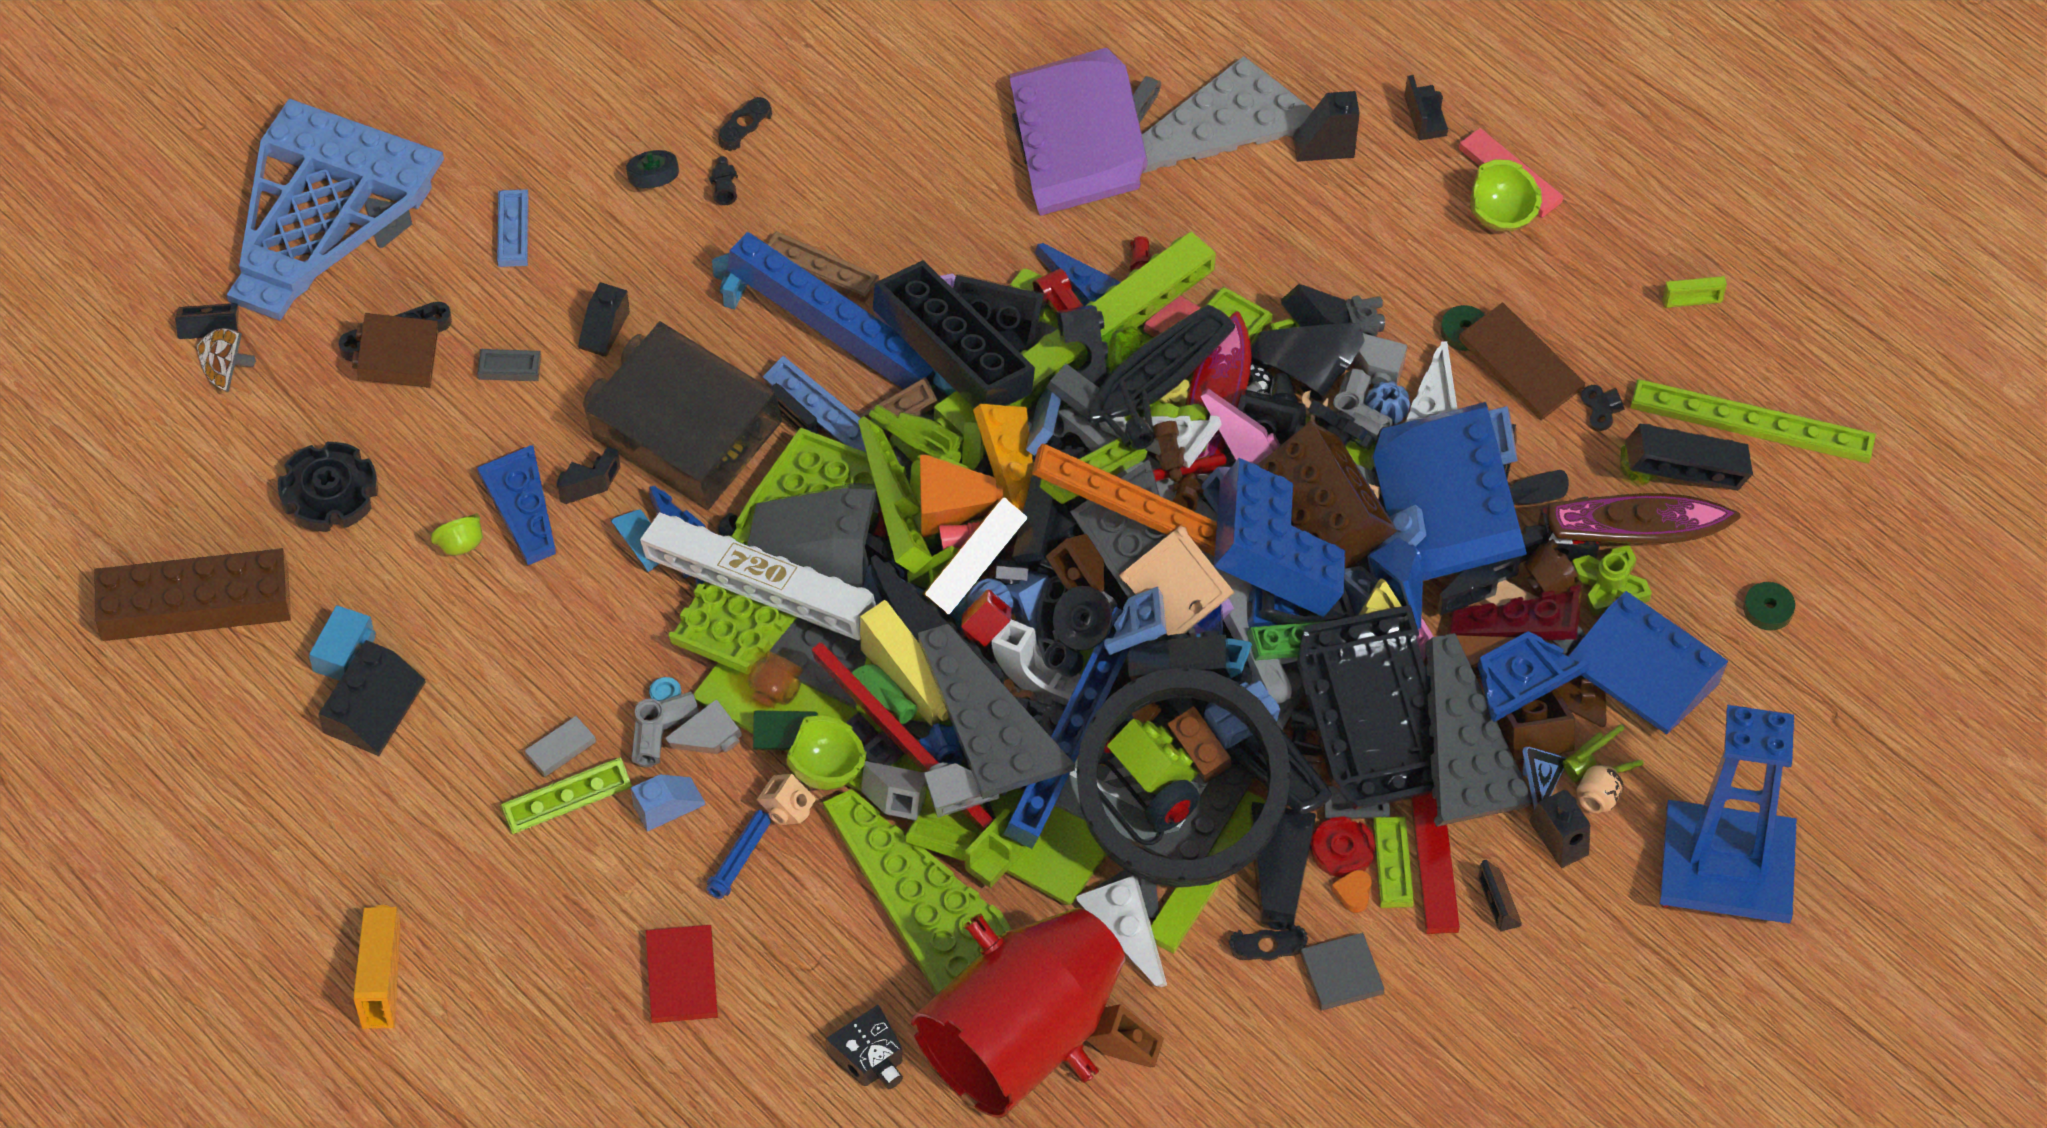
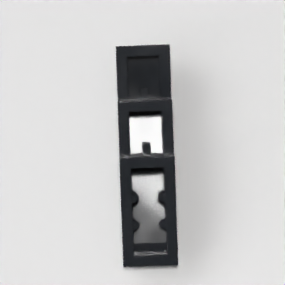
M1535 529L1522 535L1526 555L1463 571L1440 594L1437 610L1439 615L1447 614L1495 596L1498 582L1517 576L1520 563L1528 560L1538 545L1542 544L1543 538L1539 531Z

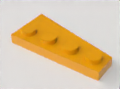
M979 404L973 409L994 477L996 478V483L1003 486V497L1023 513L1033 470L1032 454L1026 450L1030 435L1027 408Z

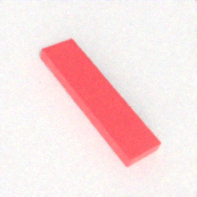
M1481 128L1460 142L1459 150L1479 166L1495 159L1511 160L1523 165L1522 168L1533 176L1539 189L1541 188L1542 203L1538 212L1540 217H1544L1562 203V194Z

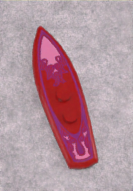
M1236 311L1229 317L1235 324L1234 331L1194 370L1185 406L1199 404L1206 407L1201 394L1204 390L1210 389L1238 409L1243 389L1247 390L1252 359L1248 330L1240 312ZM1219 429L1208 442L1206 451L1201 452L1196 459L1219 453L1224 454L1227 443ZM1217 467L1194 472V474H1211Z

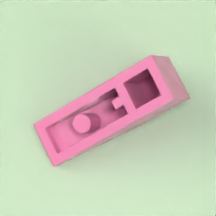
M1210 389L1202 392L1201 398L1210 415L1220 417L1222 425L1219 431L1236 461L1238 458L1257 465L1280 447V443L1274 433L1268 434L1265 427Z

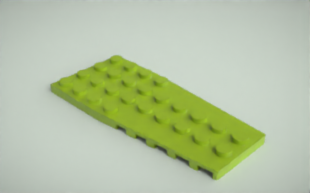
M800 427L750 497L735 522L736 530L730 537L744 545L748 544L757 503L850 483L875 484L867 453ZM901 466V468H902V470H903V472H904V474H905V476H906L907 474H906L905 467H904V466ZM872 512L869 528L877 518V512ZM704 581L703 584H698L696 587L694 600L689 608L684 607L680 614L681 621L674 632H669V638L671 643L745 674H751L797 617Z

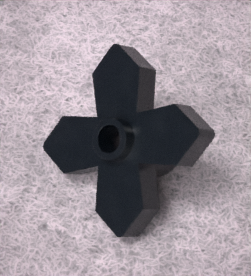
M1313 400L1309 406V413L1315 416V420L1323 425L1322 428L1340 437L1345 447L1349 441H1352L1369 451L1375 440L1367 434L1368 431L1364 427L1354 422L1355 418L1341 410L1337 414L1316 400Z

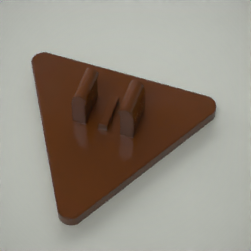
M1582 675L1556 688L1571 712L1599 727L1606 726L1605 691Z

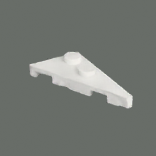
M1447 341L1441 342V345L1436 349L1428 372L1425 373L1405 423L1457 409Z
M1131 876L1076 896L1077 901L1085 910L1099 918L1113 932L1120 942L1123 951L1155 986H1167L1137 877Z

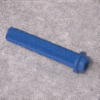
M762 810L755 811L714 877L708 878L706 889L710 895L722 899L730 894L731 884L771 823L768 813Z

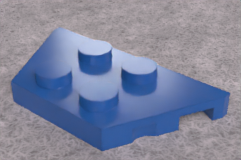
M1529 631L1481 656L1477 665L1491 719L1495 722L1587 672L1590 663L1583 658L1578 662L1564 655L1563 648L1547 643L1541 637Z

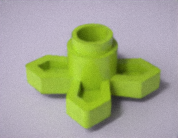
M1626 545L1612 549L1611 553L1602 558L1601 561L1590 555L1573 560L1572 565L1579 575L1576 577V580L1579 579L1582 583L1593 586L1586 600L1592 615L1603 614L1615 601L1616 596L1620 597L1625 591L1643 603L1650 601L1652 592L1646 579L1630 574L1637 560L1631 546Z

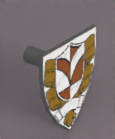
M220 328L207 334L197 344V351L203 371L210 382L216 387L229 392L234 366L253 367L256 359L254 355L238 353L242 333L233 329Z

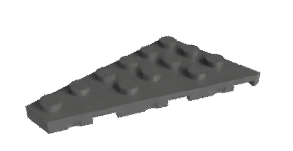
M1456 634L1432 637L1425 643L1428 659V665L1426 666L1427 675L1431 676L1428 711L1431 720L1429 732L1430 736L1434 737L1431 773L1434 782L1432 794L1433 798L1437 799V816L1434 818L1436 827L1527 808L1533 803L1532 796L1497 721L1493 722L1490 717L1486 698Z

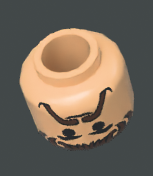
M1595 765L1589 767L1576 789L1577 797L1582 807L1589 812H1608L1613 809L1624 789V783L1614 768L1606 765Z

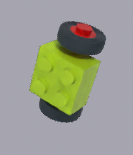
M1131 714L1116 728L1109 738L1099 762L1117 757L1145 791L1156 794L1146 809L1145 817L1156 831H1167L1184 821L1196 808L1200 800V794L1191 781L1199 772L1192 765L1194 761L1183 748L1178 749L1172 742L1175 738L1168 729L1162 725L1156 727L1148 720L1146 722L1136 720Z

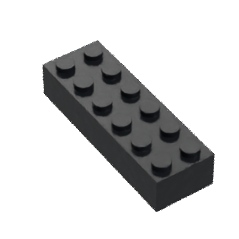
M924 260L875 282L873 310L973 408L979 404L1008 406L1032 394L1035 367Z

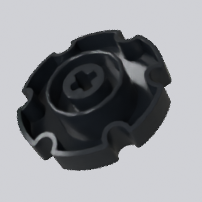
M326 442L325 446L321 449H316L313 445L299 450L284 465L287 475L278 478V494L285 513H294L298 525L314 531L328 532L335 524H340L343 528H347L357 523L372 509L370 497L378 495V480L371 460L369 458L361 459L358 448L341 442Z

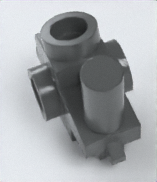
M1357 295L1351 299H1346L1350 323H1359L1362 333L1377 337L1378 332H1383L1385 318L1383 314H1378L1376 310L1383 306V300L1380 296L1362 300Z

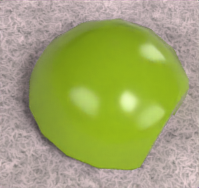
M1495 159L1479 167L1472 187L1470 208L1472 214L1484 226L1496 231H1514L1526 226L1538 214L1542 203L1541 188L1539 189L1533 176L1522 168L1523 165L1511 160Z
M825 715L808 716L804 718L794 744L787 755L786 762L799 781L810 788L827 791L841 788L854 780L865 765L867 752L864 750L862 741L852 730V726L840 719Z

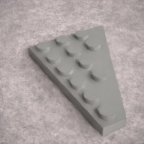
M1243 56L1142 134L1148 160L1146 170H1143L1142 173L1157 170L1159 167L1174 166L1176 161L1192 157L1198 160L1218 155L1220 152L1237 150L1238 146L1252 142L1258 145L1278 140L1283 136H1294L1313 109Z

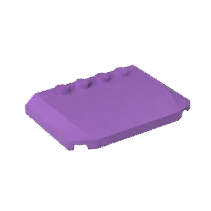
M1108 48L1010 74L1032 191L1040 216L1139 189L1142 171L1146 170L1148 164L1127 68Z

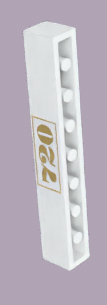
M659 512L640 539L646 559L858 641L860 640V616L876 606L874 595L863 587L851 586L837 577H828L817 573L811 567L796 565L782 556L770 555L756 546L749 547L737 542L730 536L723 537L703 526H694L684 522L677 516H668Z

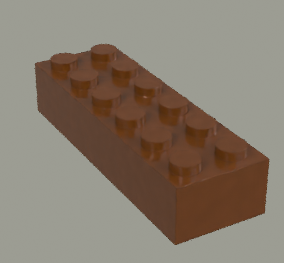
M283 548L94 569L95 622L102 641L291 621L289 572Z

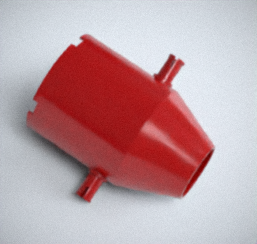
M1075 908L1007 931L999 936L995 934L981 913L975 915L970 919L972 923L966 922L964 928L969 931L981 947V954L912 1017L911 1025L914 1026L916 1024L918 1032L914 1035L915 1040L934 1070L959 1096L967 1093L978 1102L974 1107L995 1118L1005 1117L1063 1061L1068 1062L1082 1083L1094 1077L1091 1074L1092 1072L1094 1075L1099 1072V1068L1094 1065L1082 1049L1084 1047L1083 1042L1095 1032L1125 962V954L1113 932L1099 918L1085 909Z

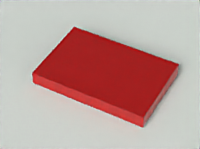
M701 925L646 930L652 1023L718 1018L712 926Z

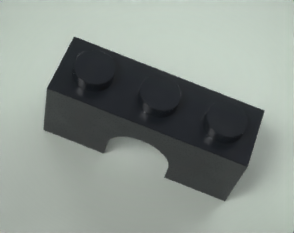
M1093 305L1056 311L1060 340L1064 343L1079 341L1085 346L1087 351L1085 363L1080 368L1074 370L1100 388L1111 373V371L1106 370L1105 359H1109L1108 345L1106 341H1102L1100 332L1101 329H1104L1102 312L1097 311V307Z

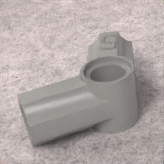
M1352 369V371L1345 373L1339 394L1334 398V412L1338 414L1339 410L1355 418L1354 422L1364 427L1368 431L1367 434L1378 442L1381 430L1393 425L1392 418L1365 405V399L1371 385V376L1364 373L1363 370Z
M692 692L661 701L644 699L636 705L632 751L633 763H637L641 767H653L656 764H660L664 730L682 725L699 713L697 702ZM651 717H652V718H655L654 720H650V721L645 720V719L651 718Z

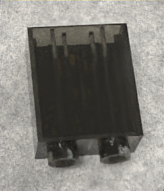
M661 321L656 324L646 337L642 334H637L628 342L621 356V367L609 381L605 378L596 380L587 391L583 401L589 426L596 441L606 447L618 450L620 456L706 510L713 506L782 422L774 390Z

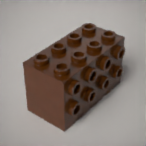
M1311 421L1257 464L1260 468L1282 476L1293 483L1291 525L1345 550V569L1353 567L1397 532V529L1340 437Z

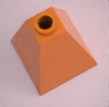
M920 455L922 537H929L940 533L939 525H961L985 516L999 499L1003 497V486L996 485V478L929 455Z

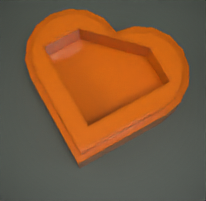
M1356 870L1333 883L1331 890L1346 909L1353 913H1360L1368 906L1372 879L1368 873Z

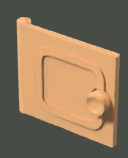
M1182 525L1119 575L1121 580L1127 583L1136 595L1159 587L1163 595L1168 636L1186 633L1235 593L1190 538L1187 529ZM1194 601H1200V602H1195V603H1193L1192 606H1191V608H1190V610H1189V607H1190V605H1191L1192 602H1194Z

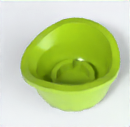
M475 513L441 525L431 535L430 540L432 544L438 545L446 554L452 556L462 555L475 549L483 538L479 514Z

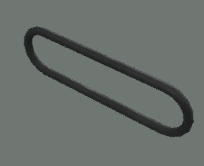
M1109 761L1099 762V764H1104L1112 770L1146 811L1148 806L1115 766ZM1098 788L1100 798L1137 842L1143 845H1154L1163 838L1164 831L1159 832V835L1153 840L1146 841L1141 839Z

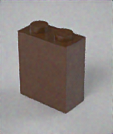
M365 313L364 322L358 323L356 341H361L360 350H354L352 368L357 369L358 380L431 388L438 338V321Z

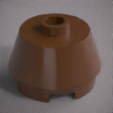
M1554 539L1544 545L1540 543L1524 563L1530 575L1526 579L1536 594L1540 591L1543 593L1553 590L1555 594L1570 592V587L1584 586L1579 579L1574 581V578L1579 575L1567 556L1558 550H1554L1558 546Z

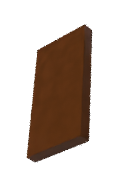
M1503 302L1459 335L1458 339L1540 420H1543L1584 389L1586 383Z

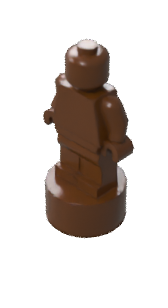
M1161 422L1152 427L1155 440L1158 441L1161 454L1156 455V458L1159 460L1163 471H1169L1170 480L1179 482L1182 479V472L1179 468H1182L1184 464L1185 447L1181 446L1179 448L1177 443V436H1179L1177 422Z
M1189 473L1183 480L1174 484L1173 492L1175 494L1172 502L1192 511L1196 510L1199 501L1198 495L1202 497L1204 492L1202 485L1198 483L1196 474Z

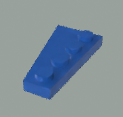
M530 445L477 467L482 483L526 564L531 565L555 555L556 550L534 446Z

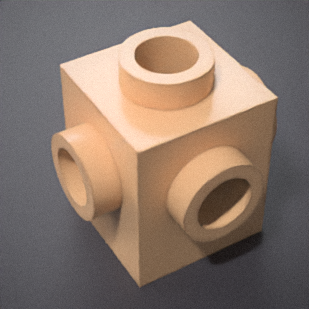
M793 774L773 775L757 798V801L769 812V817L780 825L803 822L809 816L810 808L816 800L808 791V786L799 781Z

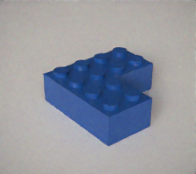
M1238 458L1220 480L1214 567L1324 617L1344 594L1345 550L1291 525L1292 482L1260 468L1254 463Z

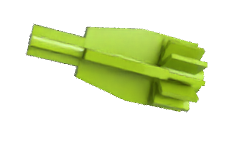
M876 405L875 409L870 411V421L892 433L890 440L912 462L920 460V455L932 457L943 455L958 463L962 459L963 455L960 452L963 451V438L933 420L905 412H900L899 416L880 405Z

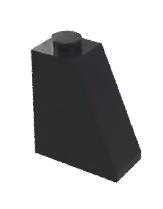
M1356 91L1326 93L1294 134L1293 140L1297 162L1355 157L1360 115Z

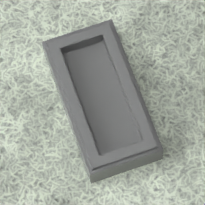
M575 716L526 749L525 756L546 777L596 743V739L581 720Z

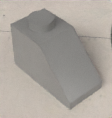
M1363 333L1365 342L1352 361L1355 367L1371 376V384L1373 385L1379 382L1389 383V381H1394L1398 385L1405 364L1407 345Z
M716 699L668 735L666 740L673 749L718 754L722 750L726 753L733 749L740 742L738 738L742 736V733Z
M939 763L929 769L930 771L924 773L937 818L999 799V794L982 799L971 770L956 763L950 765L948 763Z

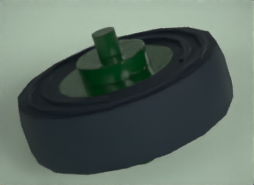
M665 150L641 153L629 160L626 165L629 182L639 188L663 186L673 181L679 174L676 156L672 152Z

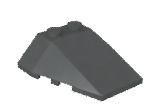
M850 483L757 503L747 546H756L765 553L776 557L782 556L796 565L811 567L817 573L828 577H837L851 586L863 587L868 567L865 544L872 512L879 513L880 509L875 484Z

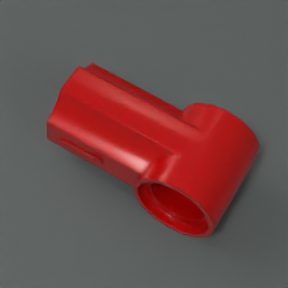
M1061 268L1034 280L1032 283L1034 291L1048 293L1046 304L1050 306L1055 315L1056 311L1083 307L1072 291L1068 276Z

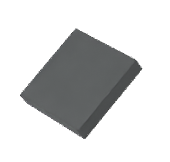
M1363 933L1301 949L1300 955L1321 1011L1384 994V986Z

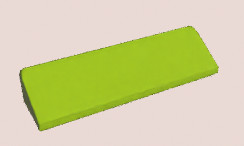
M619 757L501 803L499 806L511 833L515 834L632 787L623 761Z

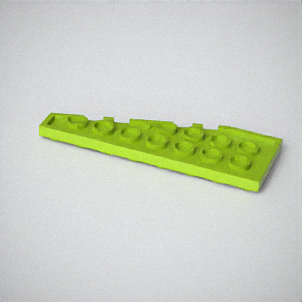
M853 789L823 802L825 812L936 995L981 954V947L969 931L964 928L966 922L971 924L970 919L981 913L997 936L1012 930L999 909L993 904L990 906L981 899L976 890L971 886L968 888L954 876V872L926 849L907 843L904 831L896 825H891L880 815V812Z

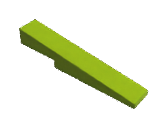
M863 416L858 420L894 559L895 562L915 574L933 559L913 519V516L921 510V507L883 429Z

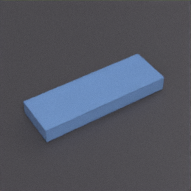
M528 189L498 191V267L528 266Z

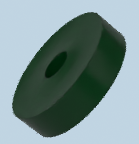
M1468 305L1451 308L1444 314L1442 319L1441 336L1443 340L1447 341V344L1454 349L1470 351L1458 339L1460 333L1466 330L1461 327H1470L1485 316V314L1481 310Z
M1762 582L1754 585L1747 592L1744 602V613L1747 619L1754 626L1764 630H1778L1785 627L1791 621L1795 611V599L1792 593L1786 587L1774 582ZM1766 604H1770V605H1772L1774 608H1768V607L1765 606V605H1766Z

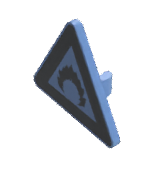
M1524 747L1523 756L1525 763L1522 775L1528 776L1535 810L1540 801L1551 796L1564 770L1563 761L1566 758L1535 748Z

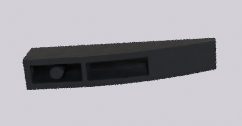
M876 555L871 557V575L882 601L886 600L917 641L919 632L949 624L1004 685V673L996 663H990L985 659L979 647L973 642H967L961 636L957 626L950 621L947 623L931 602H925L910 582H904L897 575L896 570L889 562H883Z

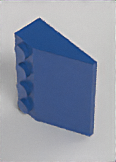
M1627 591L1607 608L1568 656L1578 662L1582 658L1587 660L1590 666L1587 672L1581 674L1583 677L1666 735L1719 685L1728 663L1727 659Z

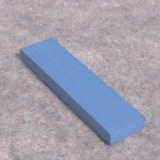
M1047 388L1038 398L1026 450L1034 456L1037 454L1038 447L1042 443L1046 444L1053 435L1061 398Z

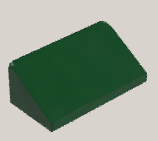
M754 711L753 750H790L804 718L818 716V713L815 711Z

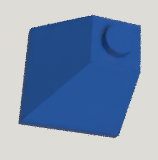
M1399 537L1371 553L1369 559L1374 576L1378 580L1384 579L1401 606L1411 605L1417 628L1419 629L1421 628L1423 572L1420 565L1422 557L1416 546L1409 545Z

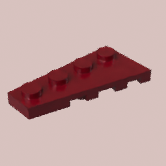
M1581 585L1570 587V592L1555 594L1553 590L1541 593L1542 597L1525 601L1523 597L1513 598L1506 605L1501 606L1489 603L1454 610L1450 634L1455 633L1457 636L1518 637L1529 631L1543 640L1577 639L1582 601Z

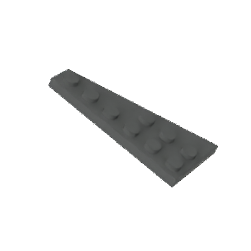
M1147 460L1121 478L1159 495L1150 460ZM1087 500L1070 513L1084 534L1089 536L1104 559L1105 565L1128 598L1136 594L1127 583L1121 580L1119 575L1168 535ZM1195 626L1184 633L1188 635V638L1197 637ZM1166 633L1158 637L1156 640L1163 641L1169 640V638Z
M949 624L918 633V641L982 799L1075 771L1074 762Z

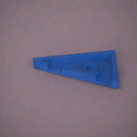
M1044 243L1037 244L1035 254L1052 272L1061 268L1066 273L1073 293L1084 306L1091 301L1095 302L1111 286H1117L1121 283Z

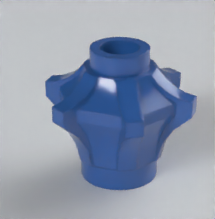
M937 723L930 729L927 737L919 739V743L938 763H948V765L956 763L961 765L963 761L962 747L953 726L946 727Z

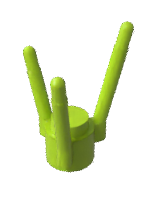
M1623 724L1618 725L1603 737L1602 733L1598 732L1574 754L1563 761V767L1571 780L1576 783L1579 782L1589 767L1597 765L1592 754L1623 731ZM1637 760L1612 768L1617 773L1642 766L1644 762L1643 760Z

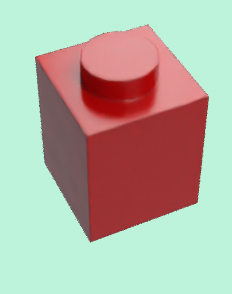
M987 589L962 614V630L970 640L974 642L979 641L983 646H986L1011 621L1012 608L991 590Z

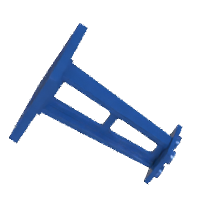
M1733 705L1727 706L1724 751L1704 805L1668 800L1659 904L1791 923L1793 916L1797 818L1777 816L1776 813L1783 766H1792L1794 714ZM1739 760L1767 764L1762 790L1754 791L1731 786ZM1736 799L1758 803L1760 810L1757 813L1723 807L1727 800Z

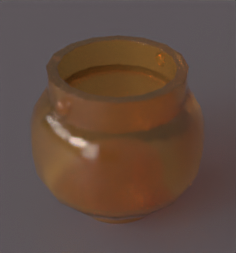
M767 651L764 658L756 661L748 673L747 684L754 692L751 698L772 709L775 708L776 704L784 706L791 703L800 690L801 680L799 677L803 669L793 662Z

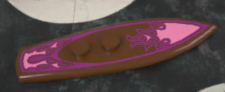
M1667 493L1592 497L1554 502L1547 506L1548 523L1557 539L1611 543L1659 544L1696 540L1727 528L1741 517L1739 512L1709 500Z

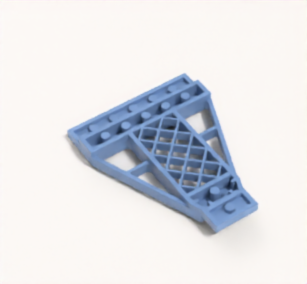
M288 99L260 141L239 264L241 274L227 293L228 302L236 303L238 306L281 321L293 301L308 290L318 275L410 208L419 209L432 189V177L444 161L443 152ZM267 156L299 167L288 184L280 185L263 179ZM325 179L328 180L329 185L313 190L312 183ZM332 179L337 180V181H340V182L333 183V182H332ZM308 186L309 191L302 193L305 187ZM353 188L354 191L350 196L338 198V192ZM265 191L279 196L259 228L255 230L261 192ZM371 193L396 201L394 205L376 218L359 213ZM333 194L335 200L318 204V198ZM313 200L314 207L301 211L298 210L297 205ZM293 207L295 212L288 214ZM339 209L336 217L324 220L322 214ZM319 215L320 222L304 226L302 220ZM299 222L301 228L284 232L282 226ZM351 223L363 226L337 245ZM279 228V231H280L281 234H278V235L273 236L274 233H275V232L277 231V229ZM325 231L323 238L310 242L309 235ZM302 237L305 238V244L290 248L289 241ZM282 243L286 247L285 250L279 252L268 249ZM309 252L311 254L306 261L294 259L296 256Z

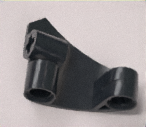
M1359 323L1314 325L1258 332L1251 342V364L1258 365L1266 370L1274 367L1302 383L1300 388L1304 393L1311 390V398L1323 401L1337 377L1341 376L1350 366L1364 344L1365 339Z
M1054 576L1046 582L1039 602L1037 614L1038 643L1046 667L1067 678H1072L1081 671L1084 660L1079 651L1055 641L1052 632L1054 631L1053 613L1058 600L1067 592V589L1060 578Z

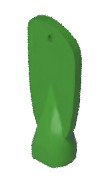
M869 664L861 666L852 672L889 712L893 713L894 717L901 724H906L916 715L917 706L905 698L898 685L880 667Z

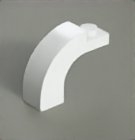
M1011 619L991 641L993 653L998 664L1014 683L1023 690L1034 692L1038 700L1050 705H1054L1055 702L1067 705L1081 675L1077 674L1072 678H1067L1047 668L1036 642L1035 629Z

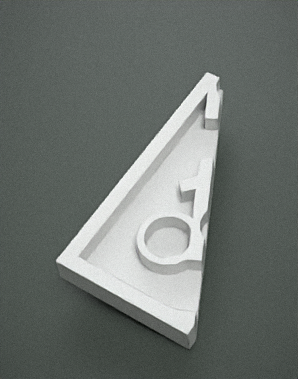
M1151 416L1153 426L1166 421L1177 422L1179 430L1177 443L1179 448L1181 446L1185 447L1183 466L1190 468L1222 425L1218 416H1210V420L1191 421L1190 416H1179L1177 418ZM1115 417L1112 419L1125 432L1127 423L1125 418ZM1107 422L1099 423L1101 430L1119 437ZM1155 439L1150 446L1144 448L1157 455L1161 454L1159 443Z

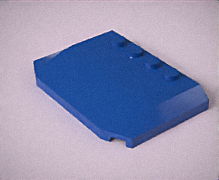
M1486 402L1390 426L1381 430L1373 459L1387 515L1390 517L1413 505H1417L1422 509L1426 536L1416 548L1422 557L1420 565L1423 572V581L1527 554Z

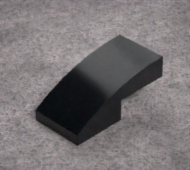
M859 712L846 722L853 727L852 730L862 741L864 750L867 752L865 761L892 766L905 754L884 731L878 733Z

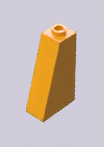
M376 905L371 908H364L354 988V1002L362 1029L395 1028L401 924L397 907Z

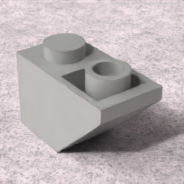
M865 761L861 792L885 814L917 820L926 797L927 783L924 773Z

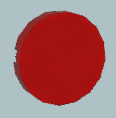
M1341 816L1330 818L1317 827L1312 837L1310 850L1313 861L1319 869L1330 876L1343 878L1356 870L1366 871L1373 862L1376 845L1372 832L1365 824L1360 821L1359 823L1352 821L1350 817Z

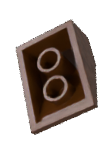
M1557 689L1497 720L1514 760H1524V747L1535 748L1555 755L1574 751L1575 717Z

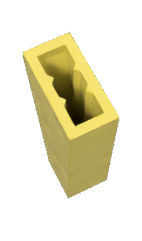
M884 600L861 615V651L874 665L880 667L898 685L905 698L917 706V711L932 727L940 721L950 719L919 642L890 604Z

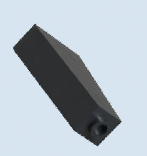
M1252 801L1250 814L1251 828L1261 815L1264 803ZM1285 808L1273 838L1254 860L1261 924L1268 925L1272 929H1290L1291 925L1295 924L1314 832L1316 813L1310 812L1299 815L1293 809Z

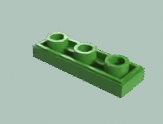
M1328 621L1251 627L1247 631L1249 642L1252 644L1251 648L1255 661L1298 657L1305 626Z

